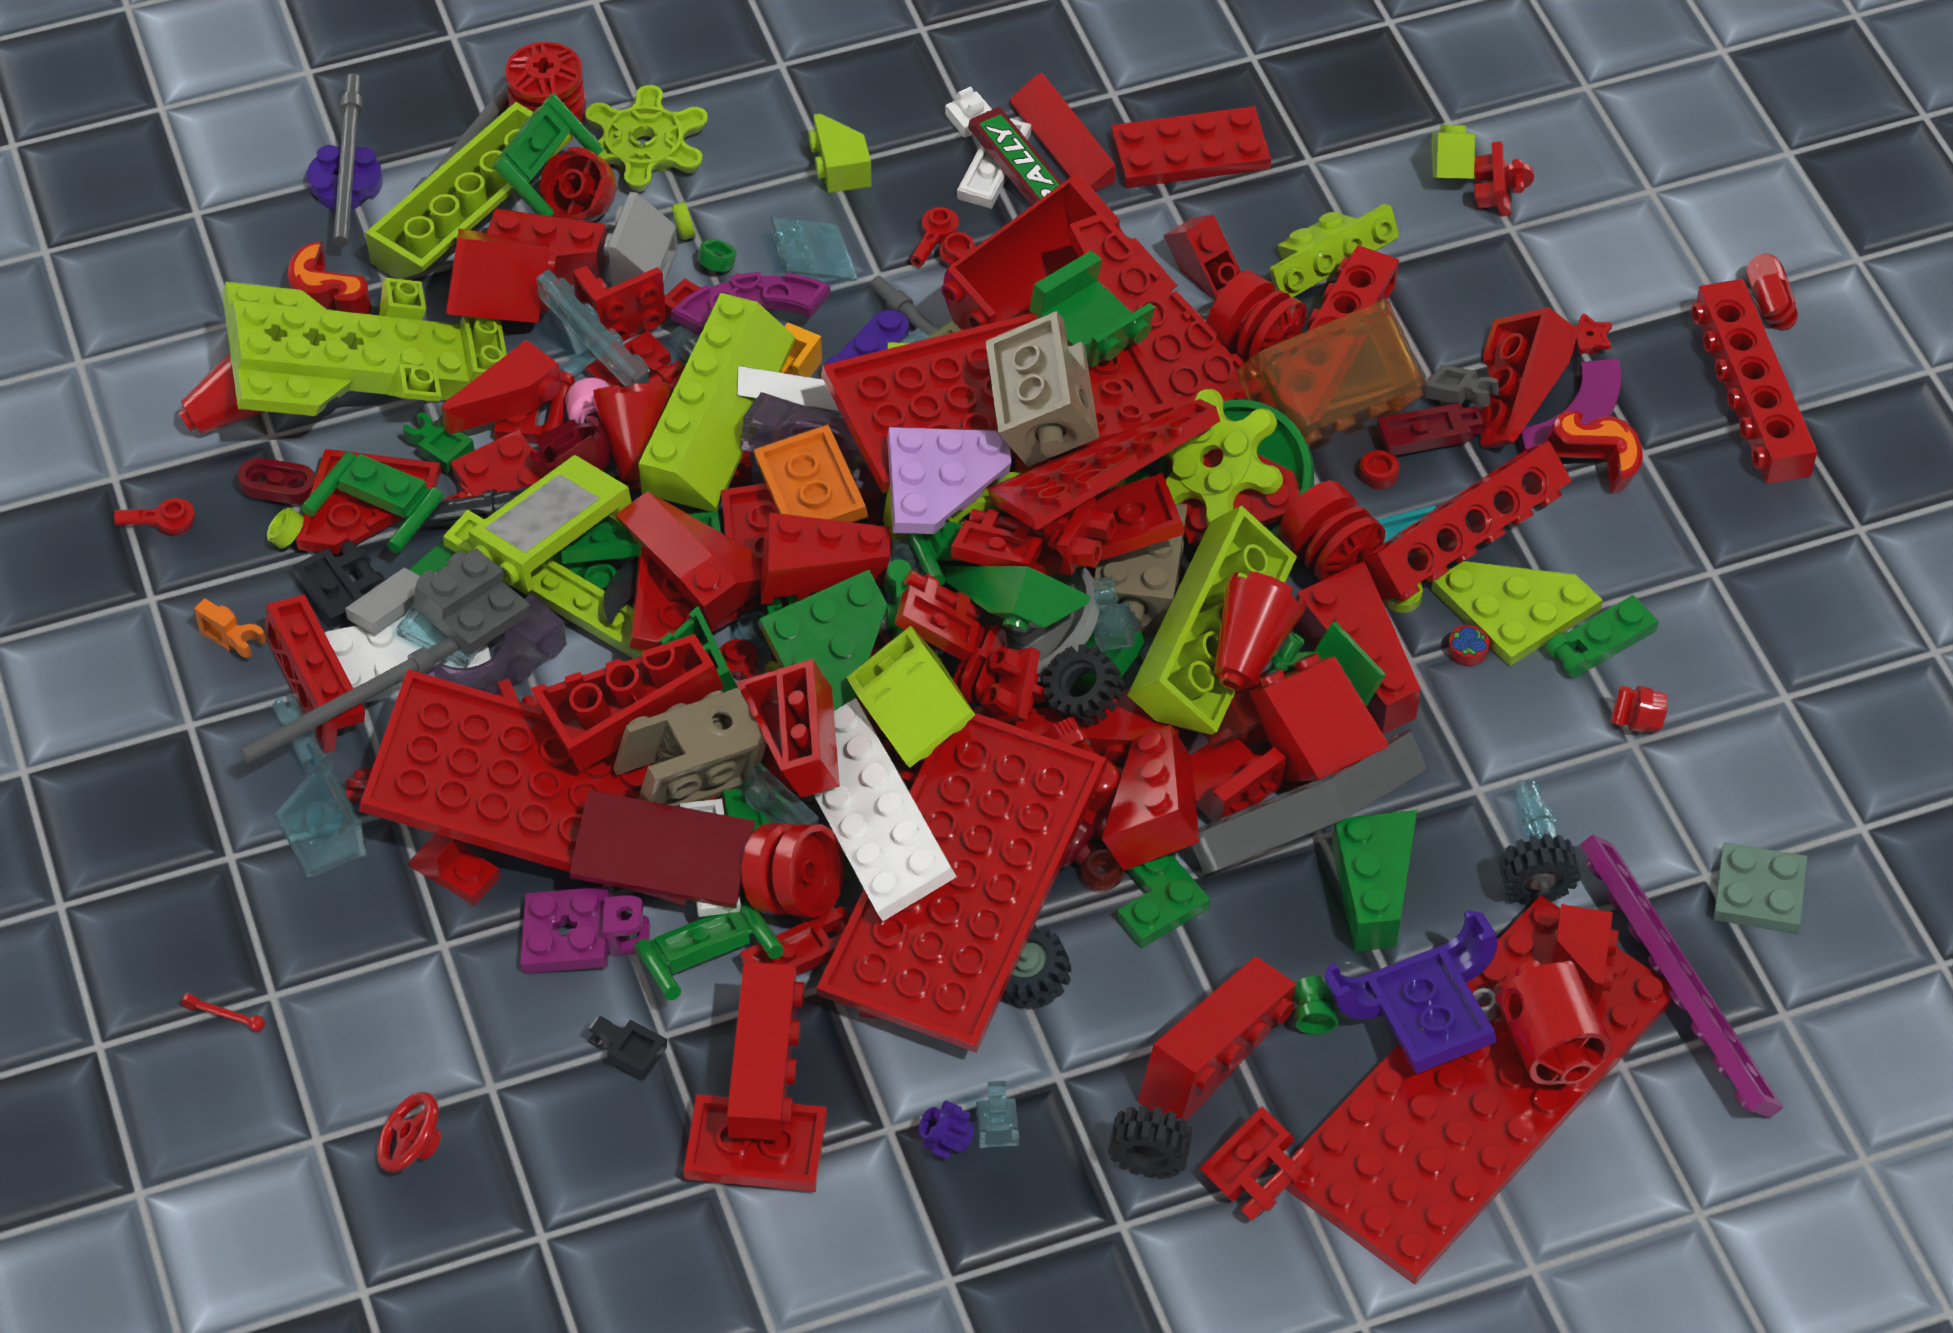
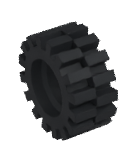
M1080 644L1078 652H1076L1072 646L1065 649L1068 656L1063 658L1058 653L1054 657L1058 664L1056 666L1048 664L1046 671L1051 677L1043 676V684L1047 687L1043 689L1044 695L1063 719L1073 717L1080 726L1082 720L1087 725L1095 724L1094 716L1103 721L1107 718L1104 713L1107 708L1112 712L1117 708L1113 699H1122L1123 693L1118 689L1124 687V681L1120 677L1122 674L1104 652H1101L1099 648L1091 646L1089 649L1086 644ZM1087 673L1096 675V682L1088 693L1080 697L1071 696L1070 689L1080 676Z
M1133 1106L1128 1107L1126 1112L1122 1110L1118 1112L1117 1117L1114 1119L1108 1154L1111 1155L1110 1159L1114 1163L1119 1162L1118 1167L1123 1170L1130 1167L1132 1168L1131 1173L1135 1175L1144 1172L1148 1178H1153L1154 1174H1158L1160 1178H1168L1169 1173L1172 1176L1179 1175V1171H1184L1186 1168L1192 1139V1129L1190 1126H1186L1187 1121L1183 1118L1175 1120L1176 1114L1171 1111L1165 1115L1162 1113V1108L1155 1107L1154 1111H1148L1147 1106H1139V1111Z

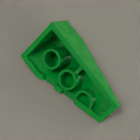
M939 566L948 584L970 596L972 601L989 613L1004 619L1003 625L1019 632H1026L1028 627L1045 628L1089 604L1091 597L1028 566Z

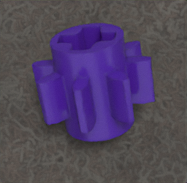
M944 1100L941 1109L937 1107L929 1108L923 1114L919 1124V1134L924 1138L922 1146L930 1149L931 1153L945 1159H949L952 1150L958 1153L963 1152L970 1145L974 1134L973 1124L968 1121L971 1114L962 1110L961 1106Z

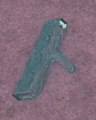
M549 269L536 278L539 298L587 347V350L562 367L560 371L568 372L575 378L586 370L585 366L599 359L625 387L633 386L636 383H649L648 373H650L646 362L638 354L632 355L625 348L622 338L614 329L610 328L607 330L600 323V318L594 308L588 303L582 304L575 297L573 288L564 278L558 279Z

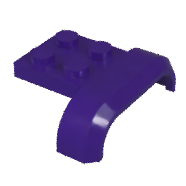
M1471 910L1464 913L1462 930L1450 942L1360 977H1346L1340 973L1336 963H1331L1324 974L1326 985L1344 1014L1356 1019H1371L1384 1016L1416 1074L1497 1043L1495 1030L1467 985V982L1477 977L1489 966L1497 950L1496 933L1484 913Z

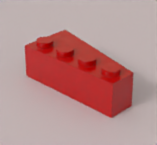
M1365 561L1297 592L1296 600L1299 602L1302 596L1306 602V609L1296 626L1315 649L1330 624L1337 622L1386 674L1366 707L1381 732L1385 734L1416 719L1421 689Z
M744 962L727 1111L728 1137L782 1140L783 1124H791L793 1098L787 1097L788 1085H795L797 1059H792L793 1046L799 1047L801 1022L796 1020L797 1010L798 1008H803L804 982H797L796 965Z

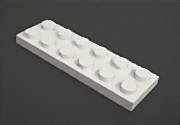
M855 698L834 711L840 787L816 793L814 796L876 912L884 921L957 876L862 706Z

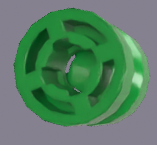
M1309 976L1298 980L1294 991V1001L1299 1006L1295 1011L1296 1028L1300 1032L1309 1035H1322L1335 1030L1338 1026V1010L1333 1006L1335 999L1326 985L1325 978L1323 976Z

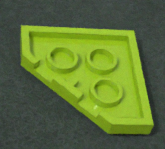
M1467 561L1459 563L1449 569L1445 575L1432 581L1431 588L1467 625L1477 626L1487 633L1490 640L1489 647L1509 667L1547 644L1555 635L1568 631L1600 611L1603 601L1576 574Z

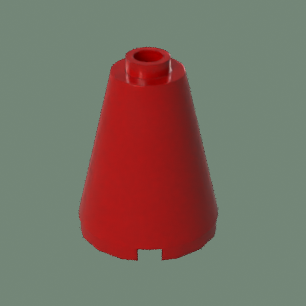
M229 353L180 401L184 409L178 413L190 432L198 428L201 434H205L265 413L266 411L238 409L231 354Z
M636 383L633 386L627 387L616 385L593 390V400L601 425L610 444L611 456L619 480L623 484H629L630 491L641 490L639 462L671 397L670 385L668 383Z
M1249 571L1247 578H1238L1239 572H1235L1229 577L1226 584L1214 673L1220 678L1219 683L1222 686L1234 691H1241L1242 688L1253 686L1289 633L1299 622L1306 609V602L1302 596L1299 602L1291 596L1293 588L1290 585L1272 576Z

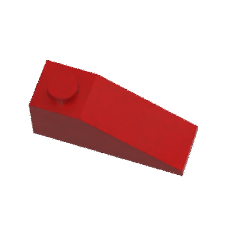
M525 340L441 405L445 431L449 434H454L534 411L544 402L552 400L562 389L559 363L528 340Z

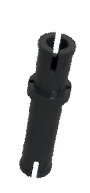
M529 486L499 492L497 489H490L478 496L442 501L422 524L420 529L425 530L437 526L455 524L467 510L486 519L528 489Z

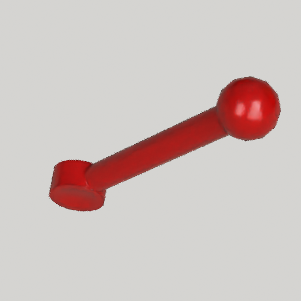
M185 993L181 999V1004L189 1010L197 1008L246 1024L253 1032L262 1031L265 1027V1020L260 1015L249 1017L201 1001L190 993Z

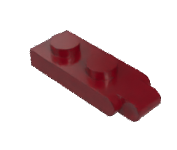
M1456 403L1378 417L1376 428L1385 451L1395 456L1471 441L1474 435L1483 433L1487 426L1479 407L1463 408L1462 404Z

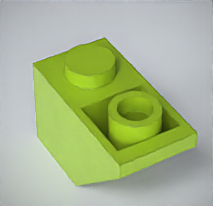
M814 114V130L808 131L809 145L812 153L818 152L819 157H815L816 173L818 179L825 180L828 193L872 187L871 159L864 134L823 114Z
M1440 124V131H1431L1433 177L1474 179L1476 134L1466 132V125Z

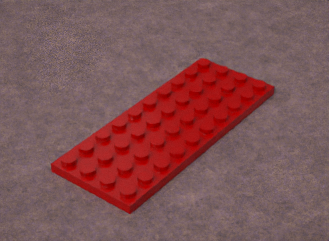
M1540 895L1497 940L1496 954L1489 966L1477 977L1467 982L1471 992L1486 988L1493 991L1496 995L1513 978L1517 977L1515 971L1520 965L1533 960L1538 961L1540 965L1552 963L1560 908ZM1616 947L1615 956L1607 955L1606 965L1614 966L1610 992L1602 991L1599 1006L1595 1008L1611 1040V1051L1607 1058L1587 1078L1573 1084L1545 1085L1538 1084L1530 1078L1500 1009H1498L1497 1016L1489 1021L1495 1030L1497 1043L1420 1073H1415L1401 1046L1398 1044L1302 1145L1315 1159L1303 1170L1306 1175L1297 1184L1292 1181L1285 1189L1416 1285L1674 1002L1669 994V991L1672 989L1671 985L1618 947ZM1481 1004L1480 1007H1486L1489 1004Z

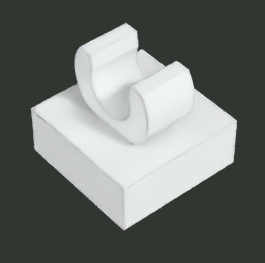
M972 87L959 91L957 93V100L945 105V115L964 138L972 135V132L968 129L969 120L992 110L977 91L973 92Z

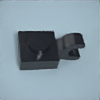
M597 1015L588 1028V1031L593 1033L589 1038V1043L599 1049L608 1050L607 1061L644 1080L667 1048V1038L632 1020H629L624 1029L608 1019Z

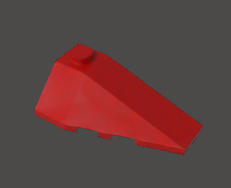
M647 491L615 514L620 523L693 608L699 607L711 628L761 592L762 562L751 549Z

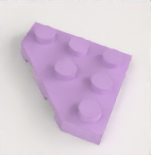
M889 427L887 441L893 533L935 534L945 525L946 519L956 511H963L983 494L984 488L994 480L999 481L1006 476L1011 466L1010 446L1000 436L998 431Z

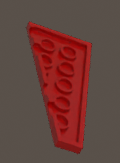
M1103 213L1068 225L1065 232L1078 257L1092 250L1102 259L1098 281L1132 312L1137 311L1148 303L1155 307L1151 321V331L1137 345L1173 405V410L1193 402L1197 394L1205 389L1218 391L1223 401L1232 400L1236 397L1240 400H1250L1267 392L1269 387L1261 379L1256 380L1243 367L1245 362L1236 353L1232 355L1219 342L1217 333L1177 291L1172 292L1161 281V274L1153 265L1148 267L1133 251L1134 245Z
M1198 399L987 488L991 502L1037 531L1102 491L1115 487L1119 481L1193 437L1206 433L1210 427L1220 422L1217 407L1202 399Z

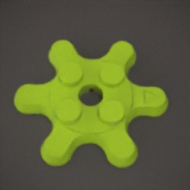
M655 85L640 87L636 92V101L630 108L619 110L605 103H594L588 106L585 111L589 124L604 132L603 136L598 140L604 147L599 156L609 164H614L616 168L626 170L624 180L629 188L636 192L648 188L654 170L662 172L674 167L684 173H694L699 169L703 159L701 151L687 145L684 139L705 128L708 121L707 112L700 107H689L679 112H671L664 109L661 105L663 91ZM642 136H648L652 138L651 140L644 142V146H641V142L637 141V139Z
M1214 389L1200 391L1194 401L1202 399L1216 406L1220 422L1210 427L1206 433L1193 437L1163 455L1168 457L1172 463V472L1166 479V483L1174 503L1181 504L1183 501L1191 498L1200 500L1205 505V519L1208 525L1210 521L1234 509L1233 502L1241 491L1253 489L1262 494L1270 495L1277 492L1283 483V476L1280 470L1275 466L1262 463L1257 455V447L1260 442L1270 436L1276 429L1277 419L1274 413L1262 408L1253 411L1243 420L1231 421L1224 414V401L1221 394ZM1218 448L1223 451V460L1218 466L1213 468L1204 466V454L1206 455L1209 451Z

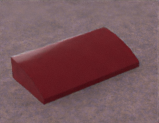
M590 790L576 840L570 878L736 909L743 886L741 863L745 846L755 831V821Z

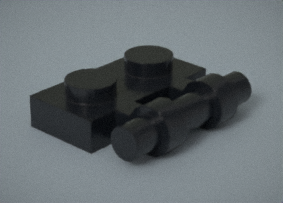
M347 541L341 545L340 551L343 555L335 558L327 548L293 565L295 577L333 628L349 621L347 619L346 607L386 580L382 573L374 571L370 565V557L364 549L357 548L353 541ZM347 574H358L360 579L353 582Z

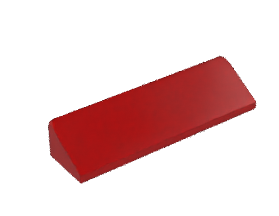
M1043 73L1036 75L1009 99L1010 105L1025 123L1031 124L1032 133L1068 178L1078 172L1094 191L1115 183L1116 167L1114 162Z

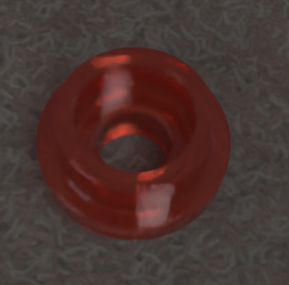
M1100 849L1092 852L1082 865L1083 879L1094 889H1112L1121 883L1124 876V871L1110 850ZM1104 870V871H1107V872H1109V873H1107V874H1101V873H1098V871Z

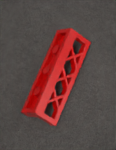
M305 594L266 604L265 638L304 715L354 689ZM359 704L312 729L324 753L336 750L337 729L365 721V710L362 704Z

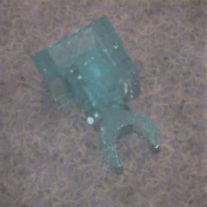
M1113 577L1096 579L1098 589H1094V596L1100 608L1099 617L1094 628L1097 648L1100 651L1133 647L1138 628L1135 611H1131L1129 602L1118 604Z
M1006 1081L988 1082V1100L976 1101L979 1148L1019 1146L1015 1098L1006 1099Z

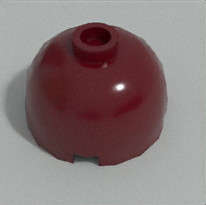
M585 416L588 423L580 425L576 423L575 419L567 421L552 429L537 442L540 450L537 453L531 450L529 455L542 477L574 455L601 471L606 469L611 457L610 444L597 417Z

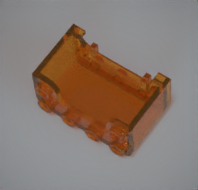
M1389 300L1380 301L1266 348L1251 357L1236 371L1248 399L1269 405L1286 415L1299 429L1309 448L1311 447L1310 444L1323 438L1322 431L1332 427L1335 433L1343 431L1357 423L1355 418L1365 413L1371 419L1387 411L1393 414L1411 405L1410 402L1424 395L1421 389L1428 385Z

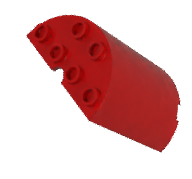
M1077 172L949 266L944 275L941 292L953 322L961 330L1032 313L1029 308L1034 284L1079 258L1065 232L1068 225L1099 213H1103L1134 245L1133 251L1148 267L1150 265L1154 266L1161 274V281L1171 291L1178 285L1136 238H1129L1123 233L1119 224L1120 219Z

